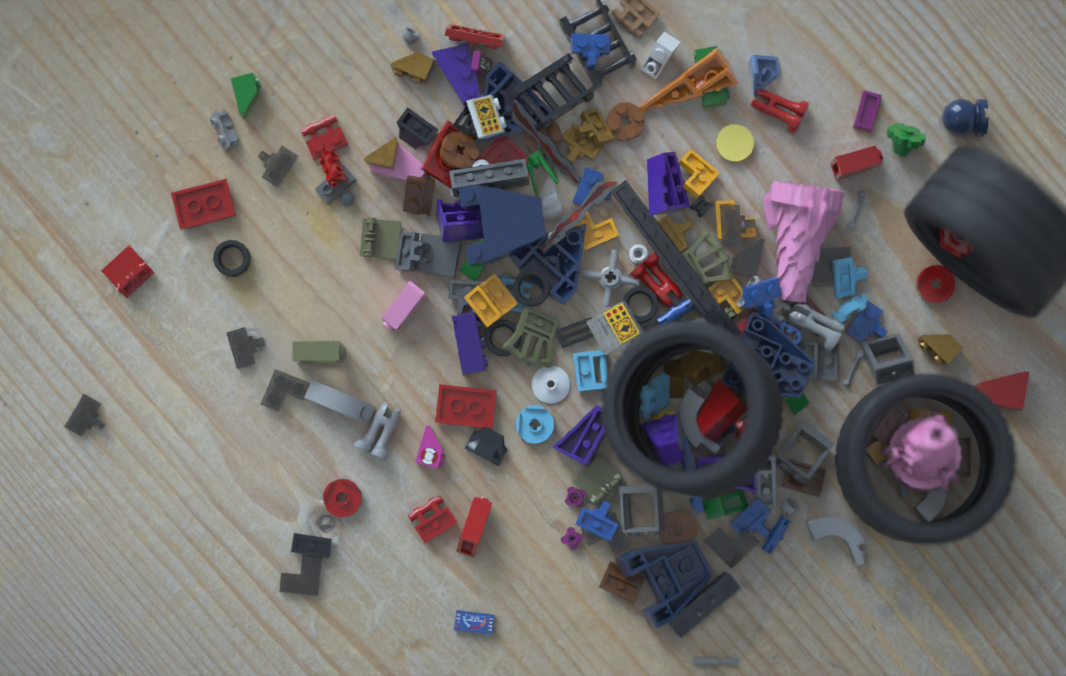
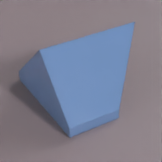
M751 55L749 68L753 96L755 98L758 89L766 88L777 76H780L778 57Z

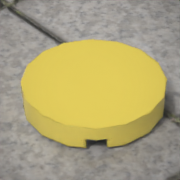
M730 124L724 127L716 139V149L719 155L729 162L745 160L752 153L754 147V138L751 132L745 126L739 124Z

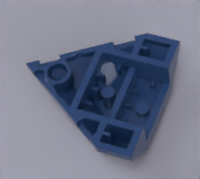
M499 61L486 75L483 97L493 95L494 98H498L501 109L498 111L500 117L504 116L507 127L504 128L505 133L485 140L478 138L477 134L476 144L525 132L522 127L512 120L513 109L518 119L527 128L534 130L528 120L520 113L517 104L508 98L512 90L523 82ZM533 91L530 92L529 96L546 116L554 112ZM517 100L537 122L535 125L537 127L540 120L523 100Z
M586 224L569 230L566 233L567 236L555 246L550 247L546 253H543V250L553 242L554 238L563 229L557 230L550 242L541 251L539 248L547 240L548 233H546V237L509 255V258L521 272L537 270L544 274L550 284L548 296L562 305H565L577 291ZM528 277L543 291L542 282L538 278Z

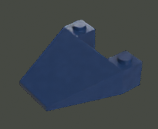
M481 185L459 188L461 207L466 210L476 208L481 210L484 242L466 245L469 265L475 267L493 264L546 237L542 200L540 197Z
M696 540L633 549L615 559L623 576L631 577L642 571L657 602L641 611L649 627L655 629L675 618L713 576Z

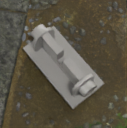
M217 110L214 111L210 123L217 132L218 144L220 147H223L224 152L230 145L231 148L237 147L239 139L235 130H227L228 127L233 126L229 114L225 110H221L218 113Z

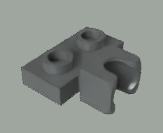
M400 232L395 264L396 270L414 271L415 262H429L428 258H424L423 252L426 249H431V245L419 241V233Z
M449 280V299L458 300V314L463 313L465 306H470L464 296L484 281Z

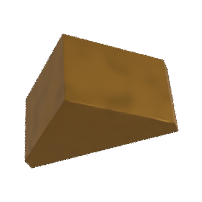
M394 137L363 159L366 164L394 170L399 145L398 140Z
M668 360L663 364V372L669 375V398H683V369L679 360Z

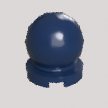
M965 99L952 101L943 111L942 125L953 136L963 137L974 132L976 137H984L987 134L989 118H985V109H988L987 100L977 99L975 104Z

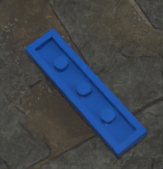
M684 436L682 470L694 471L687 436ZM701 496L689 498L692 510L696 509L697 513L704 511Z

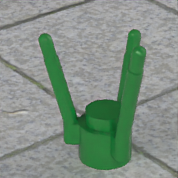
M540 150L527 157L529 162L526 165L529 169L535 196L538 197L539 193L532 167L538 169L543 166L556 184L559 183L557 180L559 177Z

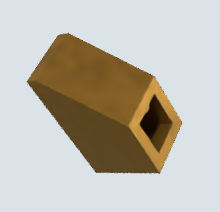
M415 52L391 62L390 67L394 70V74L404 77V75L409 76L411 81L421 84V82L427 83L435 60Z
M950 334L921 335L917 338L920 341V347L926 352L929 350L934 355L933 359L940 365H948L964 349Z
M697 350L679 359L684 375L692 385L700 383L704 379L727 368L718 355Z

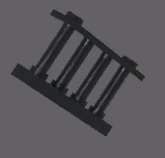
M596 0L597 8L573 21L568 20L565 16L559 19V25L571 44L570 36L572 33H575L576 27L600 14L602 15L606 24L588 34H605L611 31L615 41L610 43V52L619 47L624 57L601 70H596L595 67L586 68V58H582V54H576L593 86L596 85L599 88L602 86L604 76L626 64H629L631 69H634L637 59L633 51L629 52L608 14L610 11L605 2L602 3L601 0Z
M569 53L516 86L508 97L512 102L519 99L523 100L540 120L535 128L537 132L543 128L547 130L554 124L555 120L582 102L588 103L595 96L593 93L598 87L594 85L587 90L570 70L569 65L573 57ZM557 74H565L581 94L573 98L556 78ZM545 82L551 83L567 102L565 105L560 107L543 87ZM533 90L534 92L537 91L554 112L546 116L529 96L530 92Z
M722 572L697 593L668 624L680 638L684 637L741 589L740 585L729 572Z

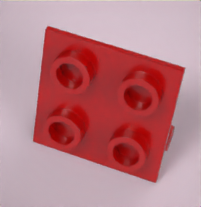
M130 245L101 270L126 299L155 273Z

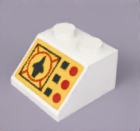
M488 95L467 101L478 138L485 140L505 133L504 128L507 127L504 116L500 117L498 110L501 109L498 98Z

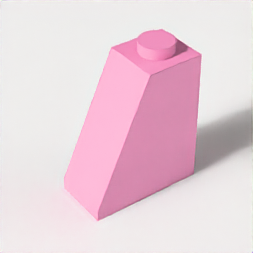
M400 144L398 145L394 170L369 166V170L374 174L405 183L408 175L427 179L429 177L427 173L421 170L423 164Z
M409 281L381 317L385 320L383 324L391 331L393 329L398 331L427 297L425 292L412 281Z

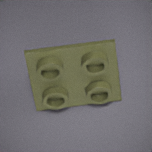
M368 217V219L363 218L360 256L396 259L401 221L378 220L372 217Z
M601 455L573 481L579 489L586 491V496L598 509H600L603 501L608 502L619 491V486H624L627 483Z

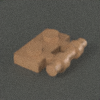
M621 0L620 5L624 7L622 12L617 8H614L611 12L616 17L615 20L624 24L629 29L628 31L632 35L635 34L638 38L644 34L639 27L643 24L648 29L661 15L646 0ZM629 13L637 19L635 23L626 17Z

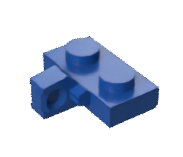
M572 33L570 36L571 54H582V58H586V68H594L596 66V58H599L600 55H609L610 53L609 34Z
M586 167L572 203L580 206L595 183L601 182L603 173ZM601 185L594 191L592 196L582 206L583 208H586L605 190L603 189L604 185ZM611 192L607 195L605 200H610Z
M774 277L742 288L746 307L756 305L760 309L761 316L769 317L773 315V299L782 296L779 278Z
M867 301V307L859 311L846 331L848 335L860 343L864 341L867 335L872 337L875 334L883 338L888 332L880 326L882 322L878 320L883 310L870 301Z
M757 497L730 522V525L743 538L750 531L753 533L758 531L765 538L770 533V529L765 525L767 522L765 517L771 513V510Z
M603 501L600 509L595 508L594 511L583 507L575 525L609 542L618 526L617 523L609 520L611 515L607 511L611 504Z

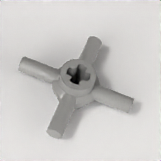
M612 249L609 267L604 268L601 273L583 270L582 272L583 278L600 280L601 285L605 288L602 304L605 307H610L613 289L618 288L621 284L639 286L640 279L622 276L621 272L617 269L619 250ZM610 274H613V276L616 277V280H612V283H609L608 279H605L606 277H609Z

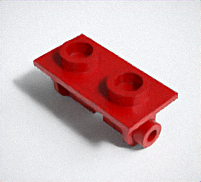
M322 149L323 156L320 158V164L324 173H326L328 185L335 188L340 181L347 182L338 155L335 152Z

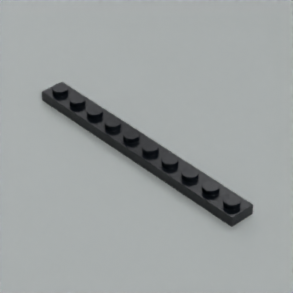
M625 180L613 189L611 194L708 323L723 328L735 336H739L741 331L653 215L649 216V209L629 182Z

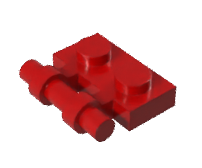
M335 115L329 118L326 116L322 118V121L313 125L312 123L308 124L306 128L300 130L303 137L309 134L312 137L311 140L306 141L313 160L323 156L322 149L334 152L348 145L341 127L335 129L332 127V124L338 122ZM327 128L328 132L317 136L316 131Z
M441 495L434 499L432 497L428 500V503L420 508L413 509L414 512L408 515L411 522L417 518L421 522L415 526V529L424 543L458 523L448 506L442 510L438 507L439 504L444 502ZM433 509L436 514L425 519L423 514Z

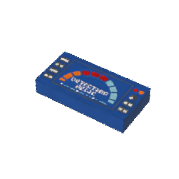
M456 610L454 630L493 634L495 615Z

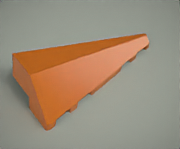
M716 48L641 104L640 110L645 113L647 110L658 107L662 108L671 103L676 104L703 96L708 92L720 91L725 87L736 86L738 81L729 62L720 50Z

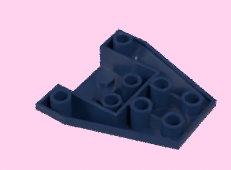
M752 313L740 339L752 346L765 359L776 377L781 396L800 398L816 362L770 320ZM730 360L721 384L737 391L748 392L742 374Z

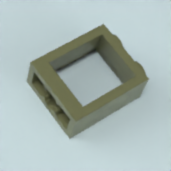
M340 341L293 342V361L296 363H343V358H346V347Z

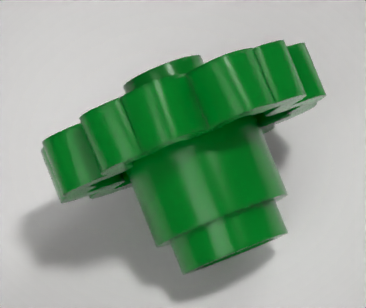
M893 123V126L890 125L887 130V137L892 139L891 141L893 142V152L899 156H907L912 149H919L920 146H924L926 135L920 133L919 129L902 123Z

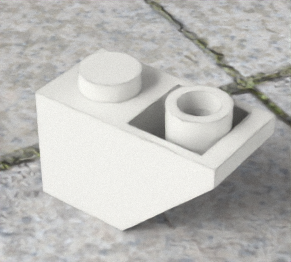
M664 32L656 41L640 69L654 79H657L680 42Z

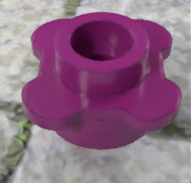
M573 486L569 487L565 503L577 506L578 508L582 507L586 491L584 489H575Z
M569 527L566 535L561 537V542L570 546L571 550H576L578 543L583 541L584 536L581 533L578 534L573 527Z

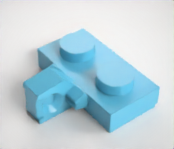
M851 257L832 261L835 296L842 298L855 295V283H858L860 279L868 278V270L864 267L854 266Z

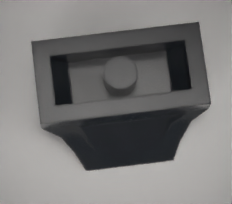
M408 107L396 122L399 127V138L414 149L428 145L439 131L435 126Z
M488 427L480 431H474L465 446V449L497 466L500 465L508 450L504 444V436Z

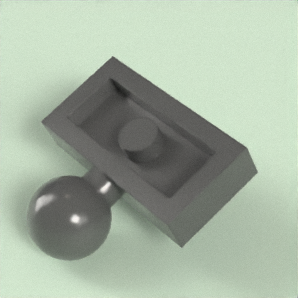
M344 165L342 168L347 182L340 181L337 187L332 188L328 185L326 179L315 188L327 205L339 195L340 201L344 206H351L355 202L354 194L346 191V189L357 180Z

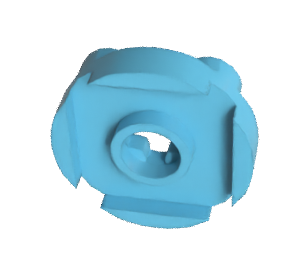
M865 293L861 294V298L857 295L840 305L841 309L838 312L834 310L831 314L835 320L838 319L842 322L849 318L854 310L859 312L867 307L868 298Z
M539 405L526 407L519 413L516 419V430L520 437L528 443H542L549 438L554 429L552 415L547 409ZM533 419H537V422L541 424L540 427H537V430H533V427L529 426Z

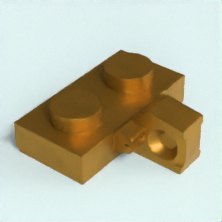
M598 108L581 113L580 118L583 123L574 132L577 139H583L588 136L589 139H594L597 146L612 143L615 140L613 133Z
M572 123L562 137V140L570 145L568 150L571 152L567 159L573 164L577 157L582 159L585 155L593 161L604 145L597 146L594 139H589L588 136L583 139H577L574 132L578 126Z
M669 215L658 220L659 224L681 252L689 247L683 239L687 236L685 231L692 228L689 220L681 225L678 221L673 223Z

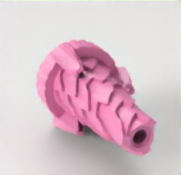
M773 181L771 183L770 192L763 197V207L767 228L774 229L776 226H779L776 243L779 244L776 266H778L777 278H779L782 294L779 299L806 302L808 286L813 277L815 262H819L821 244L825 243L826 235L838 219L842 210L845 191L784 181Z
M931 411L930 418L910 420L900 426L899 430H896L888 444V448L881 449V454L887 457V462L883 464V467L889 468L895 480H898L907 489L916 490L917 492H931L932 490L943 489L944 492H947L948 482L952 481L958 484L960 481L956 471L960 466L961 447L953 430L945 425V422L949 419L947 416L944 418L942 415H937L936 412ZM931 433L940 434L941 440H934L931 437Z

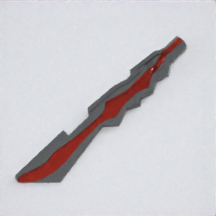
M514 100L512 120L538 141L537 148L545 152L546 158L551 160L552 165L558 167L562 174L569 176L575 183H578L581 178L575 172L573 165L567 157L560 153L558 147L548 135H543L540 131L537 132L535 130L537 122L517 100Z
M596 182L580 207L571 208L569 215L562 217L561 221L555 224L554 230L548 233L547 240L539 248L540 251L546 253L550 247L555 246L564 239L569 230L575 228L586 218V212L593 204L598 206L617 186V182Z

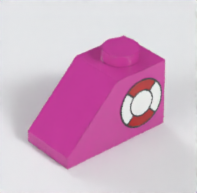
M426 425L415 462L439 469V465L443 466L446 455L443 454L444 450L431 426Z

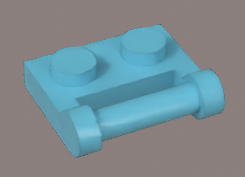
M607 350L573 353L578 392L606 388L605 381L608 378ZM593 357L599 358L602 383H596Z

